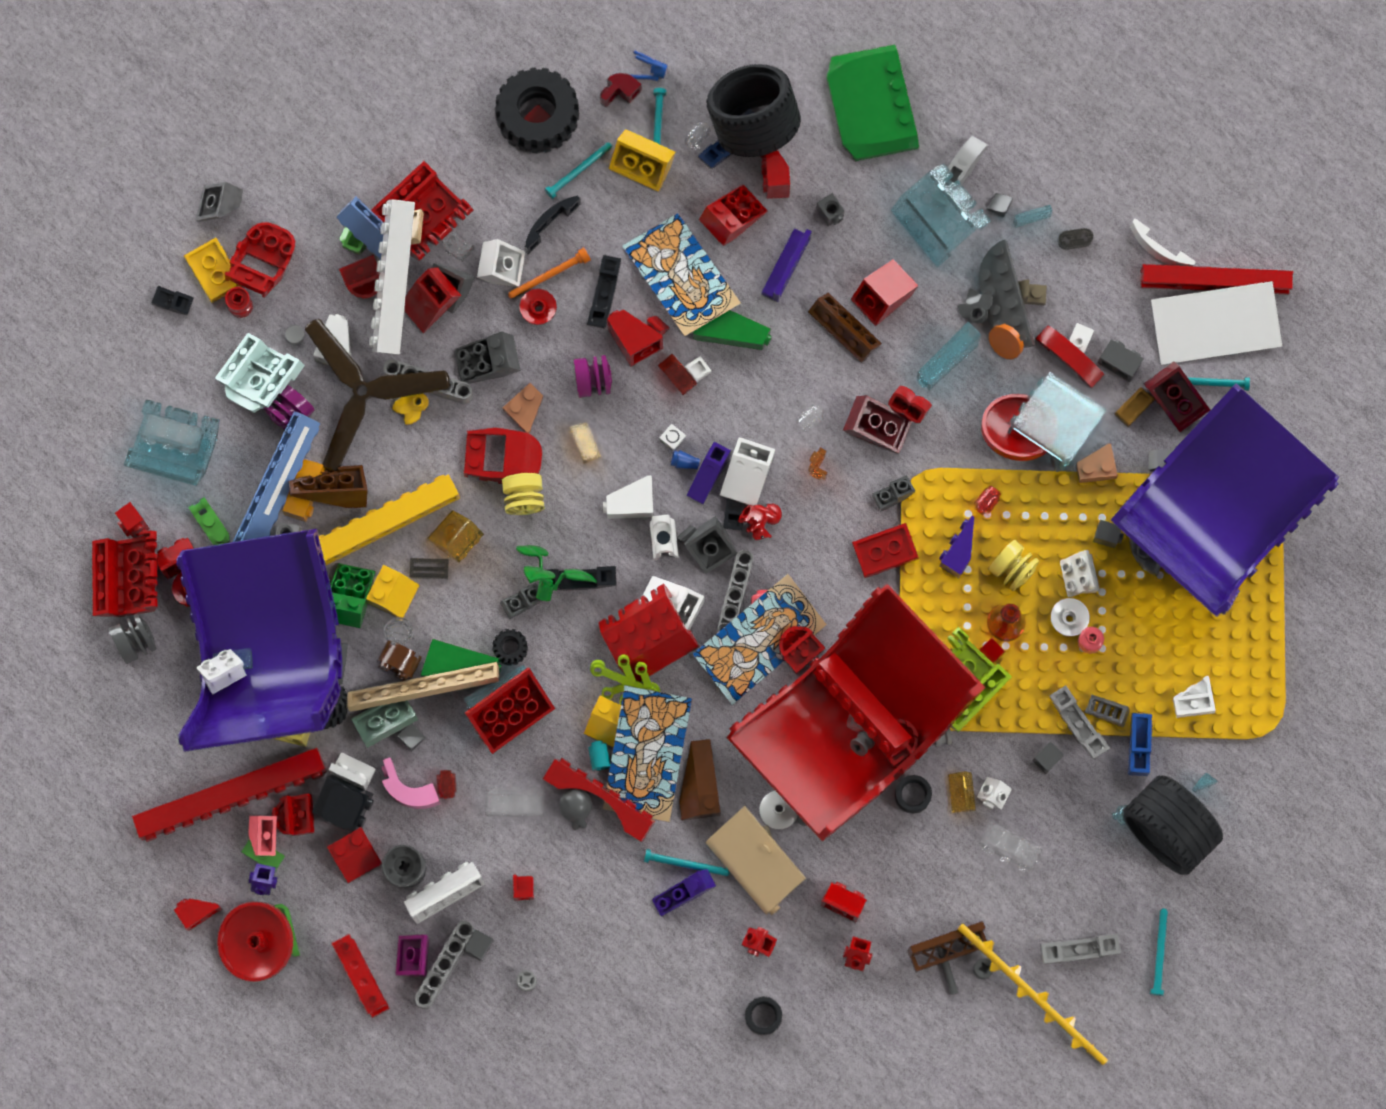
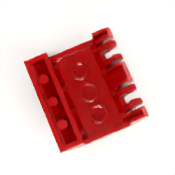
M425 161L371 209L385 223V215L382 214L383 205L388 200L415 202L414 210L421 209L424 213L421 243L410 246V256L418 261L425 257L424 252L428 254L431 251L427 246L429 242L436 246L439 243L438 240L442 241L452 231V228L455 229L457 227L454 220L456 217L464 220L466 218L465 215L468 216L474 211L470 204L464 199L460 200L438 179L437 173Z
M157 531L140 532L142 537L120 541L109 538L92 541L93 616L126 617L154 612L158 608V592L155 591L157 586V554L154 553V550L157 548Z
M664 583L656 587L657 591L655 589L650 591L652 596L650 602L643 595L640 597L641 601L636 599L624 606V610L622 608L619 609L620 619L618 621L611 614L608 616V620L604 618L598 622L601 635L617 665L618 657L623 654L627 655L634 677L638 682H641L642 678L635 671L637 663L644 662L647 665V672L650 677L699 648L691 630L686 629L670 600L672 595ZM622 659V660H620V662H621V663H626L627 660H626V659ZM642 666L638 667V670L643 671L645 669Z

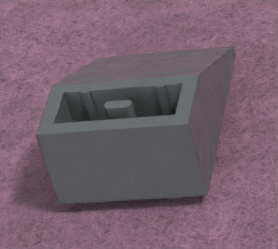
M502 331L454 349L460 379L467 384L505 377L521 371L514 336Z

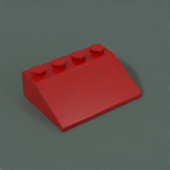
M528 667L470 708L465 714L483 744L493 754L556 708Z

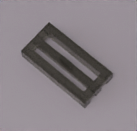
M410 558V578L448 579L449 559ZM414 564H444V567L414 566ZM414 571H437L444 572V574L414 573Z

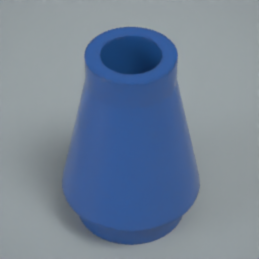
M681 450L674 451L671 466L681 469H698L700 458L691 456Z

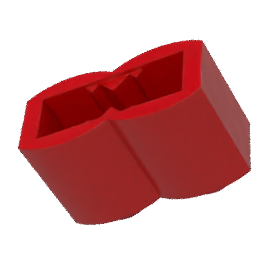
M899 386L888 402L890 408L898 413H904L910 421L915 423H921L932 407V404L927 399L916 396L911 389L905 386Z

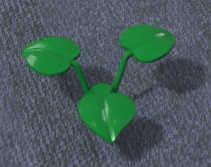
M535 545L516 547L519 553L539 559V567L525 566L523 570L530 584L539 580L536 598L539 600L551 601L553 590L557 591L558 585L565 577L571 580L592 581L597 584L596 579L583 570L565 569L554 585L550 579H554L555 574L551 571L543 570L542 556H548V551Z

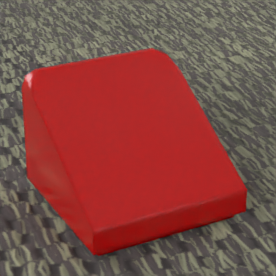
M537 104L524 119L532 123H541L548 120L551 115Z
M652 316L647 319V325L662 336L669 330V326L658 316Z
M993 638L979 649L992 663H995L1005 653L1004 649Z

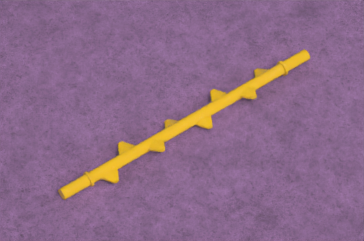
M963 923L957 928L971 941L972 945L974 944L991 960L989 969L991 972L1001 970L1018 986L1017 997L1020 998L1028 995L1046 1012L1045 1023L1056 1021L1073 1037L1071 1043L1073 1049L1083 1047L1102 1066L1108 1061L1094 1047V1044L1088 1042L1074 1028L1075 1017L1072 1016L1064 1019L1047 1003L1049 995L1047 991L1037 994L1019 977L1021 970L1019 965L1009 967L992 951L994 945L992 940L982 942L979 936L971 932Z

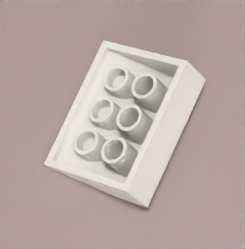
M473 862L461 864L457 867L458 870L456 872H448L440 877L441 880L437 883L430 882L423 887L424 890L420 893L413 892L406 897L407 900L404 903L416 924L485 885Z

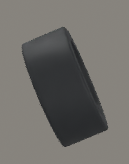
M910 775L900 780L896 786L894 796L900 809L914 814L927 808L931 802L932 789L928 781L923 777ZM916 783L922 786L925 792L922 803L912 806L903 800L902 790L906 785Z
M762 996L755 998L746 1008V1025L757 1035L772 1034L782 1022L781 1007L770 997ZM761 1004L769 1005L775 1012L773 1024L766 1028L755 1025L752 1020L754 1008Z

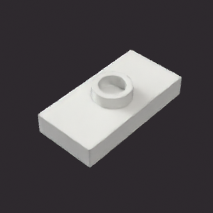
M1077 323L1069 341L1085 353L1094 330Z

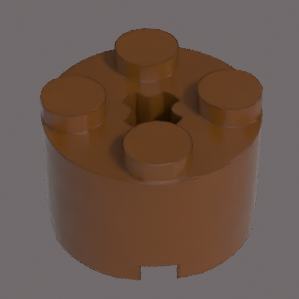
M387 640L377 659L379 663L378 668L387 673L388 671L396 673L395 677L402 681L411 679L422 657L419 655L416 658V653L399 643L393 646L391 645L392 641Z

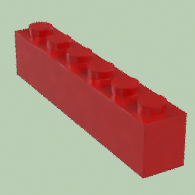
M836 653L818 664L814 672L818 681L822 682L829 690V693L854 718L855 722L876 742L882 752L891 758L907 747L912 737Z

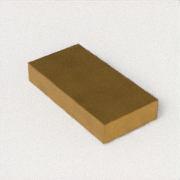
M1140 387L1114 415L1129 427L1155 399Z

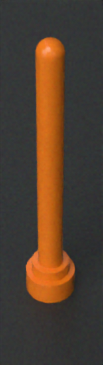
M583 247L577 251L578 253L575 254V257L510 291L508 297L511 299L578 263L585 264L591 261L586 249Z

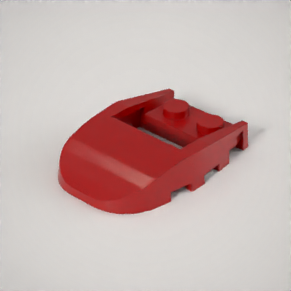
M269 222L258 223L251 227L246 233V237L242 242L239 241L236 246L234 256L230 260L229 272H225V280L239 284L261 294L265 298L282 280L293 256L295 238L292 233ZM247 254L279 269L272 278L241 264Z
M503 428L467 431L464 477L468 478V475L479 477V480L493 481L502 484V479L509 475L520 473L539 474L542 465V447L533 435ZM487 435L506 436L503 472L484 471Z

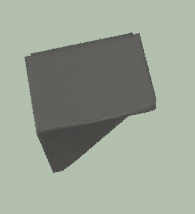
M413 723L405 727L397 735L411 751L425 739V736Z

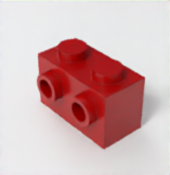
M131 502L115 512L120 520L117 524L127 537L130 535L133 538L142 537L140 532L150 529Z

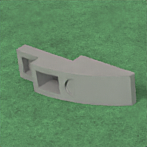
M971 136L944 172L932 198L949 208L962 184L971 175L988 144Z

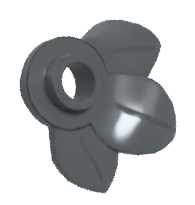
M969 289L966 303L958 305L960 314L965 318H970L976 324L984 323L988 318V310L993 304L992 293L990 290H987L981 295L978 291ZM982 312L981 317L978 318V313Z

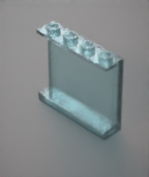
M1049 372L1046 378L1042 376L1036 385L1038 389H1033L1027 397L1029 399L1028 403H1022L1018 409L1020 414L1018 416L1014 415L1008 423L1011 427L1007 433L1010 434L1013 429L1061 460L1058 467L1065 471L1105 414L1106 409Z

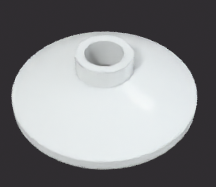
M1066 598L1060 600L1051 611V623L1055 630L1062 635H1079L1089 624V611L1077 599ZM1066 616H1071L1073 621L1068 622Z
M776 791L768 793L761 801L760 816L769 827L785 829L796 821L798 815ZM776 806H782L783 811L777 812Z

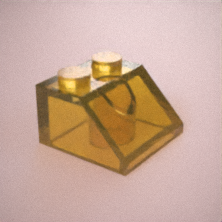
M452 510L430 534L428 540L447 556L460 562L467 556L473 546L480 541L484 533L470 519Z

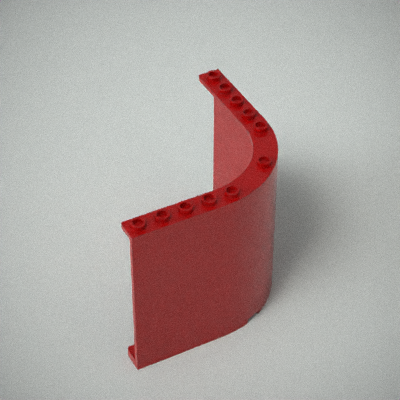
M888 584L883 588L877 587L870 594L872 598H868L862 604L864 608H860L854 614L856 618L851 619L845 625L847 629H843L837 635L839 639L820 659L818 657L809 664L811 667L790 686H783L778 691L779 694L777 696L775 694L771 695L766 700L767 703L765 705L763 703L759 704L754 709L753 714L751 712L747 713L741 719V723L735 722L729 728L731 732L726 737L822 842L882 794L894 780H897L928 751L927 749L946 733L986 688ZM834 653L842 659L895 719L909 721L916 728L919 736L916 749L894 767L891 766L876 743L871 749H868L864 756L857 755L851 749L850 742L857 738L861 731L865 730L855 722L849 712L842 707L840 702L829 693V690L814 675L818 664Z

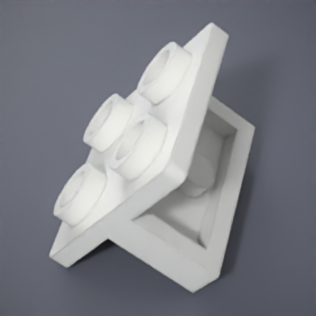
M1088 550L1081 551L1060 561L1068 597L1081 593H1096L1100 591L1092 554H1089Z
M231 649L220 652L218 656L211 660L203 661L197 667L198 672L203 676L212 694L247 676L242 667L244 665L243 661Z
M341 753L336 763H332L329 768L330 775L337 776L365 790L376 771L375 768L344 753Z

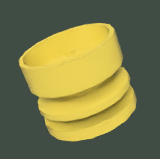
M520 473L509 475L502 479L503 493L510 495L504 498V503L507 504L505 506V513L510 515H529L545 509L544 502H542L544 500L543 494L538 493L543 490L541 475Z
M1013 540L999 554L988 569L997 578L1006 573L1005 585L1014 580L1009 588L1012 591L1023 585L1033 575L1040 562L1035 558L1028 563L1032 557L1031 553L1022 558L1020 555L1024 547L1016 540Z

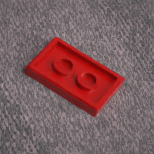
M906 523L852 542L864 578L919 559Z

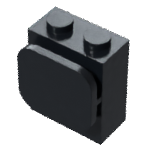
M331 774L324 782L312 813L323 817L327 822L342 829L355 831L365 824L366 817L364 815L373 805V793Z

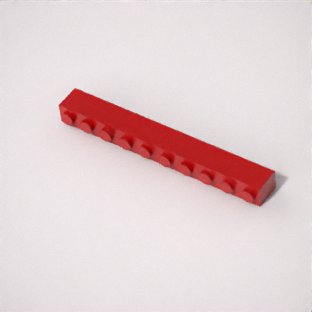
M314 748L133 815L132 818L139 838L142 841L149 842L156 839L159 834L164 833V835L175 832V829L178 827H190L194 825V821L200 819L201 821L211 819L213 814H225L230 812L232 807H244L250 804L249 801L262 800L267 798L270 793L275 792L278 794L287 790L286 787L291 785L297 787L303 785L305 780L310 778L312 780L319 779L327 771L318 748Z

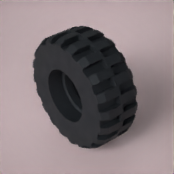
M532 67L527 71H518L516 76L511 75L507 79V84H502L500 87V94L496 96L495 100L497 125L502 136L507 138L509 144L513 147L517 145L519 150L524 152L530 150L534 154H538V151L547 153L551 152V149L554 147L556 149L563 146L562 142L564 140L568 141L572 137L571 133L576 130L577 120H579L578 99L575 89L570 86V82L566 78H561L560 73L556 71L552 73L548 68L540 70ZM543 98L554 105L555 111L548 120L541 123H532L521 117L520 108L530 99Z

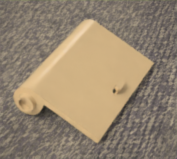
M745 806L705 842L766 915L776 913L780 909L779 904L806 879Z

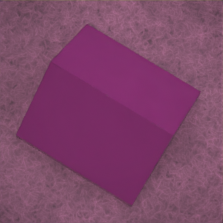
M428 935L398 937L396 976L426 978L429 949Z

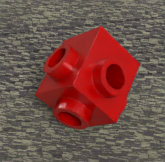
M749 927L742 946L747 948V953L758 957L760 954L770 957L777 939L769 935V931L764 928L758 927L754 929Z
M853 936L850 947L846 946L843 957L846 958L844 966L864 971L865 964L870 965L872 953H869L872 942Z

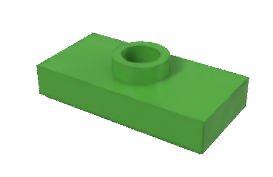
M250 839L241 851L259 864L276 867L275 872L285 858L278 851H276L275 856L255 855Z

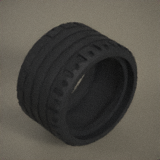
M752 64L734 69L722 76L712 86L707 96L706 105L721 147L730 154L741 157H758L770 154L785 146L799 130L801 115L790 80L786 73L777 67ZM761 106H767L766 108L749 115H741L742 113L746 112L749 108L754 109Z
M1156 776L1123 809L1124 821L1140 843L1166 867L1181 875L1190 874L1223 840L1222 829L1211 812L1188 789L1168 776Z

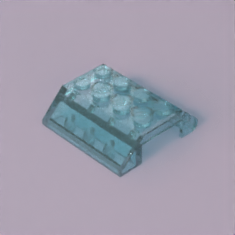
M944 163L929 171L902 194L891 209L892 213L937 267L952 255L950 252L977 229L982 230L991 222V219L984 214L982 209L972 214L968 212L977 205V202L975 200L971 201L973 199L963 186H960L961 183L958 180L948 186L945 184L954 175L952 172L948 173L949 168Z
M146 399L141 411L144 417L134 447H129L124 466L198 486L206 474L217 441L220 419L211 417L209 420V416L204 415L201 427H197L198 413L193 412L191 415V411L177 407L173 409V406L168 405L165 410V417H161L162 403L157 402L155 404V401Z

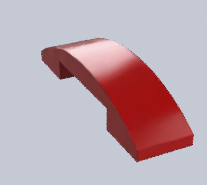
M1047 325L1035 338L1043 347L1053 352L1077 373L1078 377L1091 389L1104 376V373L1091 359L1051 326Z

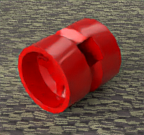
M233 287L226 293L225 301L233 316L244 318L251 313L253 303L246 289Z

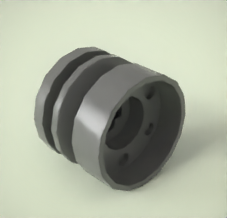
M139 614L134 615L137 623L135 625L130 618L127 619L129 627L127 629L121 623L108 628L126 664L138 659L137 649H140L144 655H147L148 652L145 647L147 644L151 651L156 650L154 636L146 621Z
M398 845L391 848L384 856L382 862L383 874L386 879L392 884L403 888L413 887L420 883L427 869L426 860L422 853L407 845ZM404 862L406 864H410V867H408L407 872L405 870H401V867H403Z

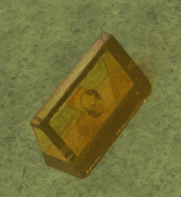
M588 423L569 427L583 464L601 457Z
M964 771L948 774L952 813L976 811L972 773Z

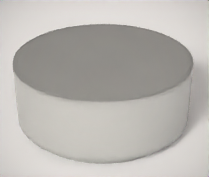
M292 325L287 328L285 336L290 344L298 345L303 342L305 333L300 326Z

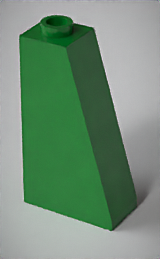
M729 310L694 330L693 339L763 350L765 345H769L772 335H770L771 328Z
M432 639L421 677L494 662L498 663L500 674L502 665L499 658Z

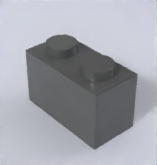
M1111 339L1097 363L1130 382L1144 358L1137 351H1130L1125 348L1122 342Z

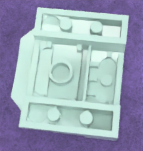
M247 333L215 379L225 385L226 397L254 413L263 407L269 408L276 396L282 393L290 380L294 381L305 365L287 353L284 356L267 347L261 339Z

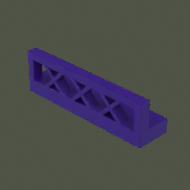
M794 228L761 292L762 295L776 302L780 300L811 239L812 231L806 229L804 233Z

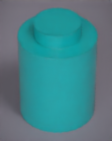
M603 741L592 742L591 746L588 747L592 771L609 769L611 763L607 744H603Z

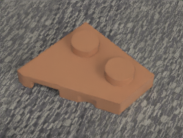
M529 383L503 407V410L524 432L530 434L539 406L542 403L543 395Z
M1111 444L1105 445L1077 462L1076 470L1079 483L1117 479L1118 474Z

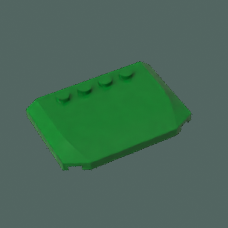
M895 44L832 56L827 73V83L842 146L853 156L855 162L919 149L917 129Z

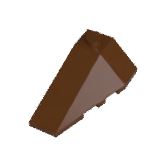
M363 465L338 467V471L330 473L324 471L319 476L313 477L309 475L291 480L288 483L291 497L344 508L367 507L368 489Z
M710 739L691 741L679 799L682 821L720 816V804Z

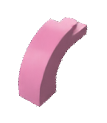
M387 758L383 760L385 765L381 767L384 776H389V778L382 782L387 792L395 801L412 809H427L440 805L433 783L420 788L407 787L399 781L392 759Z

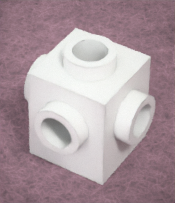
M986 777L977 798L983 801L982 805L993 810L995 807L1002 810L1012 789L1001 780Z

